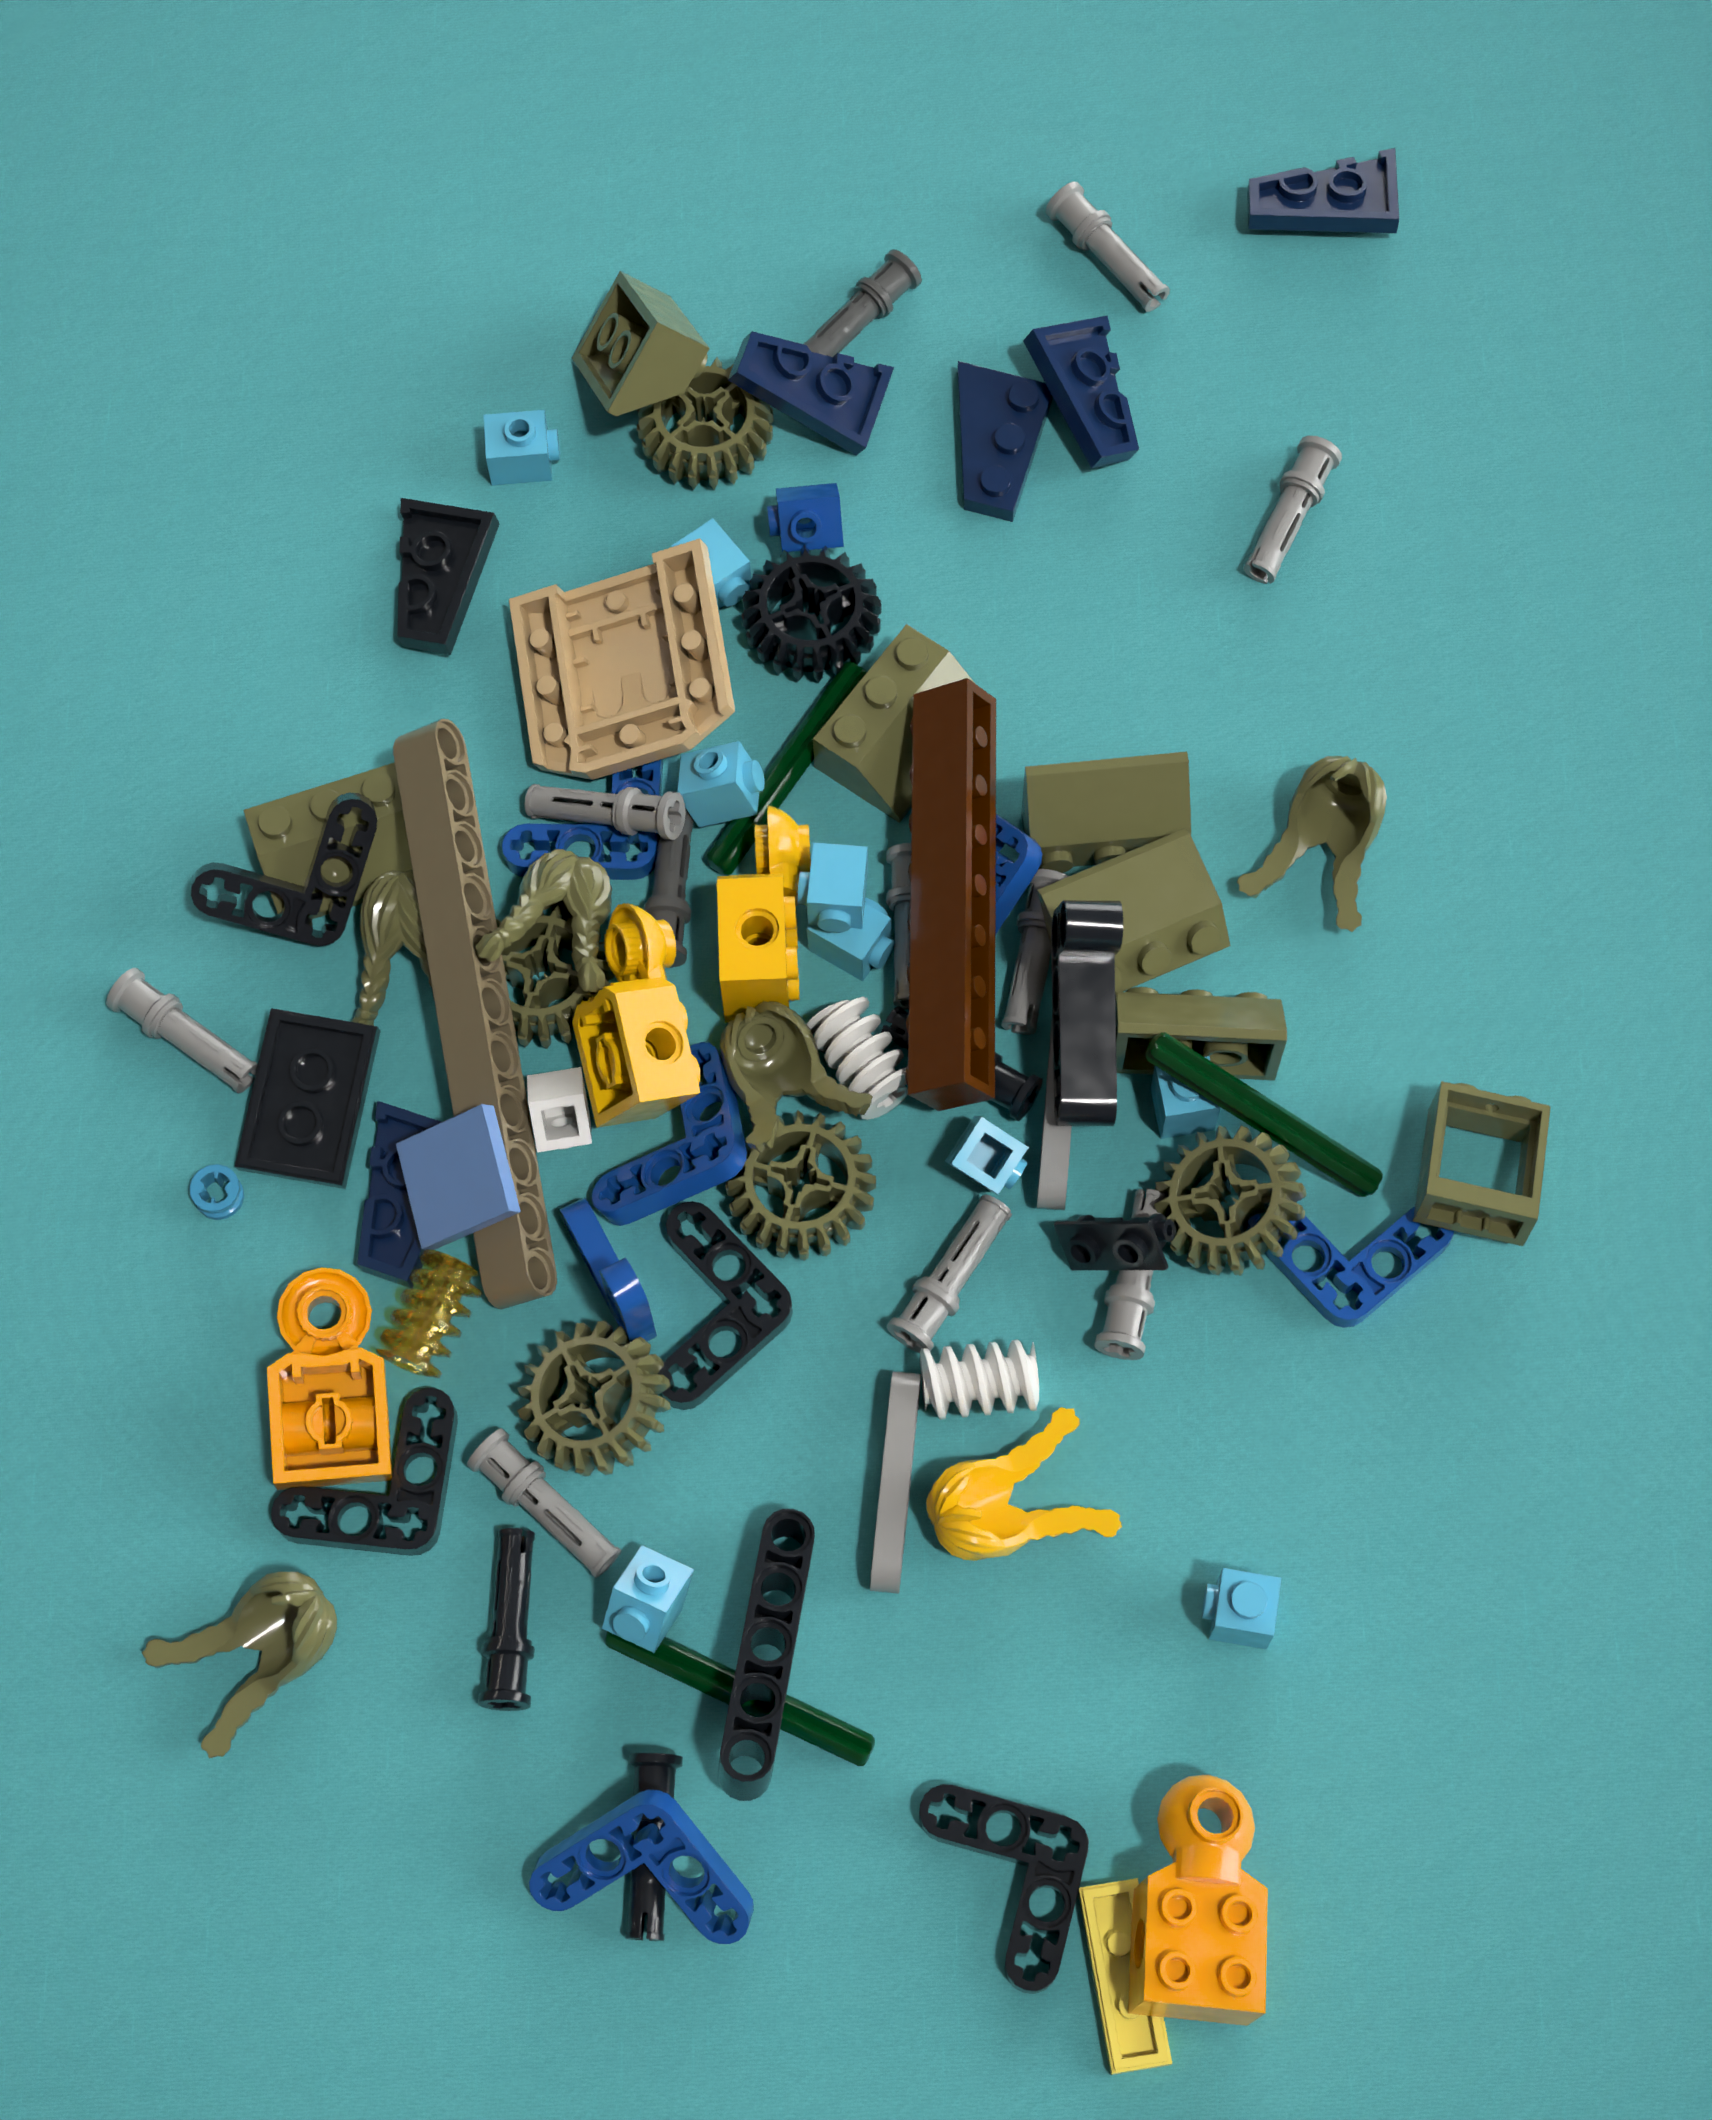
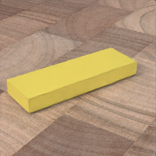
M1138 1878L1080 1887L1078 1890L1111 2075L1172 2065L1164 2017L1128 2014L1133 1894L1134 1889L1139 1885Z

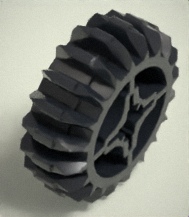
M805 544L800 551L799 557L793 558L786 550H783V553L780 555V565L766 559L765 565H763V575H752L750 591H745L743 595V608L745 610L741 614L742 626L747 631V643L750 645V648H757V656L761 663L773 660V668L778 675L789 667L793 668V677L797 682L804 676V672H813V676L818 683L823 678L824 670L830 669L836 675L843 669V662H853L858 665L861 662V652L870 653L874 646L873 636H878L880 632L881 620L878 617L882 613L881 600L876 596L877 586L873 579H866V571L862 563L850 567V560L846 552L836 559H831L830 551L826 545L819 555H810V551ZM789 593H793L790 601L780 605V611L771 614L776 604ZM853 613L849 622L840 631L831 635V628L843 622V616ZM819 614H820V623H819L818 620H817V616H818Z

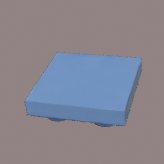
M481 1104L396 1143L421 1249H438L521 1212L493 1105Z

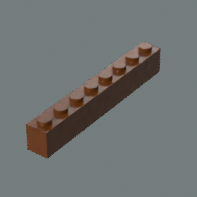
M968 678L913 694V717L910 722L913 736V763L910 767L912 813L909 817V828L912 835L911 863L908 867V876L911 883V906L907 919L910 932V962L907 966L909 1013L906 1018L909 1048L905 1078L908 1086V1095L937 1111L995 1099L996 698Z

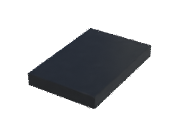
M271 1008L235 1167L245 1172L346 1189L381 1032L380 1029L372 1025Z

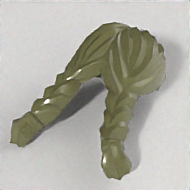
M1326 756L1311 765L1305 771L1290 801L1287 829L1282 834L1281 841L1275 844L1272 853L1266 856L1263 867L1257 869L1256 872L1243 874L1238 878L1239 891L1246 893L1247 896L1257 898L1263 890H1267L1274 883L1282 880L1285 872L1296 860L1304 855L1307 849L1326 842L1335 856L1332 876L1334 882L1333 892L1338 909L1336 925L1340 929H1347L1351 932L1361 926L1362 916L1357 911L1355 901L1358 894L1357 882L1361 876V864L1365 853L1379 832L1387 800L1385 785L1378 773L1366 762H1357L1356 758L1351 760L1348 756Z
M556 849L550 853H544L525 872L519 886L517 905L511 907L509 916L502 920L499 928L493 930L492 933L485 934L476 945L478 957L486 958L488 961L497 960L504 948H508L511 946V943L520 940L525 935L527 930L536 923L537 918L542 915L543 910L561 902L566 920L573 916L571 924L573 951L571 956L575 969L578 972L579 985L586 992L598 993L600 989L606 986L605 974L597 965L598 961L596 959L599 949L597 943L600 936L598 931L600 925L606 921L611 912V895L613 890L605 868L590 857H578L572 851Z
M392 870L384 873L375 879L365 892L360 919V931L366 952L363 959L365 968L361 974L363 988L359 994L360 1007L350 1022L374 1026V1019H376L378 1010L384 1003L386 989L390 980V959L402 946L406 947L413 955L419 957L421 969L427 975L432 988L413 870H407L406 872Z
M763 1001L755 1008L747 1006L745 1013L740 1012L736 1014L735 1019L729 1021L721 1034V1059L729 1085L746 1104L754 1130L746 1137V1143L750 1148H754L760 1153L766 1148H773L779 1126L776 1108L778 1101L783 1095L795 1097L808 1095L817 1104L829 1107L837 1112L843 1111L847 1114H853L856 1117L858 1114L865 1115L872 1103V1095L849 1091L846 1086L837 1084L835 1079L827 1076L825 1068L820 1063L818 1048L810 1028L796 1011L789 1009V1007L779 1002Z
M275 1572L266 1574L254 1583L236 1605L232 1616L224 1619L217 1626H209L200 1633H192L181 1642L169 1643L160 1639L150 1640L142 1654L146 1659L145 1663L155 1668H161L171 1664H196L204 1657H211L220 1652H230L240 1646L246 1649L262 1651L258 1672L250 1676L239 1687L235 1695L223 1708L221 1718L218 1719L215 1725L216 1727L204 1737L201 1743V1748L207 1751L209 1758L223 1757L231 1748V1741L237 1734L236 1730L248 1722L251 1713L262 1708L266 1699L274 1696L279 1687L304 1675L323 1658L333 1643L337 1630V1616L333 1604L325 1598L323 1591L314 1579L299 1572Z

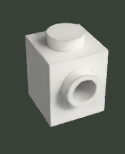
M582 1067L527 1075L528 1106L537 1153L592 1144L590 1113Z

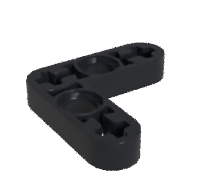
M351 792L342 794L333 800L328 809L304 886L224 863L212 862L200 867L192 878L191 897L194 905L199 911L209 916L317 946L333 944L342 936L377 830V815L374 805L367 797ZM352 807L360 808L361 818L367 821L365 825L356 824L351 835V846H360L359 851H355L353 848L341 843L344 834V821L338 815L349 814ZM332 837V838H334L335 840H337V841L340 842V843H328V842H329V839ZM333 856H341L351 863L352 873L343 882H330L321 873V866L324 861ZM215 877L224 880V889L240 894L241 883L249 885L244 897V910L235 908L237 905V897L220 894L217 901L207 899V890L201 887V885H211ZM314 888H318L332 896L329 905V916L335 923H325L322 931L314 930L312 919L307 917L308 914L317 915L323 901L322 893H313ZM273 891L283 898L284 908L277 916L263 917L253 908L255 897L262 892ZM334 896H345V897H344V900H343V901H340L339 899H337V898L334 897Z
M694 1201L681 1203L668 1215L666 1227L669 1242L681 1258L727 1306L664 1361V1366L658 1372V1374L667 1377L671 1385L670 1388L660 1393L661 1396L670 1402L671 1407L680 1410L693 1409L703 1403L779 1335L790 1323L793 1313L791 1295L787 1288L710 1208ZM686 1219L692 1224L698 1223L700 1220L703 1221L701 1225L703 1236L712 1245L703 1260L698 1258L705 1254L704 1247L693 1235H688L684 1239L681 1238L683 1234L681 1223ZM718 1238L723 1239V1241H720L717 1244H715ZM725 1255H734L742 1259L746 1265L742 1276L735 1281L729 1282L716 1277L713 1269L719 1258ZM756 1276L761 1279L755 1282L756 1292L768 1302L775 1297L779 1299L777 1302L778 1315L774 1318L768 1313H764L760 1317L756 1316L758 1312L756 1300L747 1291ZM742 1292H744V1294H743V1296H742L741 1299H738V1298L736 1297L737 1295H739V1294H741ZM720 1331L734 1332L742 1340L741 1349L730 1358L717 1357L709 1348L713 1336ZM700 1351L707 1365L716 1372L713 1375H709L704 1366L693 1377L695 1390L689 1393L686 1389L680 1388L673 1392V1373L679 1371L684 1376L690 1374L699 1366L697 1357L693 1354Z
M423 1388L413 1393L407 1400L403 1410L389 1496L311 1487H291L281 1492L273 1503L271 1518L275 1528L288 1541L297 1544L408 1556L422 1555L431 1550L437 1543L441 1531L458 1424L457 1411L450 1397L442 1390ZM436 1403L440 1413L445 1415L444 1420L437 1419L433 1422L431 1438L434 1444L442 1443L441 1448L426 1443L411 1444L412 1439H416L419 1442L424 1441L425 1426L421 1418L416 1417L417 1414L427 1412L429 1404ZM419 1457H428L437 1463L438 1471L436 1477L430 1483L423 1486L411 1484L406 1479L408 1465ZM299 1502H305V1506L311 1513L327 1515L326 1504L332 1503L328 1514L330 1532L322 1533L325 1526L321 1520L303 1519L300 1528L294 1529L293 1523L289 1518L285 1517L286 1512L296 1511ZM358 1506L367 1508L371 1512L372 1521L365 1533L359 1536H350L342 1532L340 1521L348 1509ZM383 1509L389 1510L387 1516L393 1523H409L411 1515L418 1514L422 1524L428 1526L426 1531L416 1532L413 1541H407L403 1530L385 1527L387 1538L379 1539L384 1527Z
M942 1784L933 1787L924 1795L919 1811L922 1829L930 1838L941 1843L1028 1867L1005 1956L1004 1970L1008 1981L1015 1989L1029 1994L1045 1991L1053 1984L1058 1974L1088 1854L1089 1840L1085 1829L1079 1822L1067 1816L954 1785ZM944 1798H951L955 1800L954 1809L956 1812L971 1817L972 1804L984 1806L985 1808L982 1810L977 1822V1839L964 1836L969 1829V1824L954 1820L949 1823L948 1829L938 1828L937 1816L928 1813L930 1806H941ZM1008 1813L1017 1819L1021 1828V1834L1015 1843L1009 1846H998L988 1838L986 1825L993 1815ZM1030 1820L1043 1823L1037 1834L1043 1837L1056 1838L1059 1830L1070 1832L1069 1841L1073 1845L1078 1846L1077 1854L1067 1853L1063 1862L1052 1859L1053 1849L1051 1847L1036 1842L1034 1846L1035 1855L1023 1853L1022 1851L1030 1836ZM1043 1887L1056 1890L1062 1896L1064 1902L1062 1915L1057 1920L1051 1922H1043L1037 1919L1031 1913L1029 1907L1031 1895ZM1023 1924L1038 1933L1058 1934L1056 1945L1044 1939L1040 1961L1049 1964L1048 1973H1037L1034 1982L1023 1979V1968L1014 1964L1016 1955L1026 1957L1033 1935H1020Z

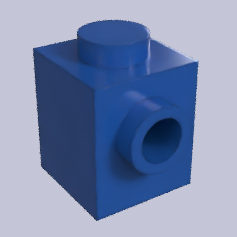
M837 483L776 488L777 505L767 506L770 537L780 536L782 552L783 550L787 552L801 551L804 544L809 550L823 549L825 545L827 548L844 547L840 495Z

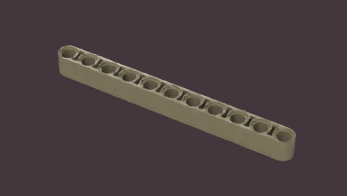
M440 719L395 739L393 755L453 1114L455 1117L481 1104L494 1106L521 1210L518 1214L473 1233L484 1293L488 1301L495 1308L502 1310L552 1295L557 1285V1271L502 954L497 960L488 961L486 958L478 957L476 945L485 934L492 933L497 928L466 744L459 728L452 721Z

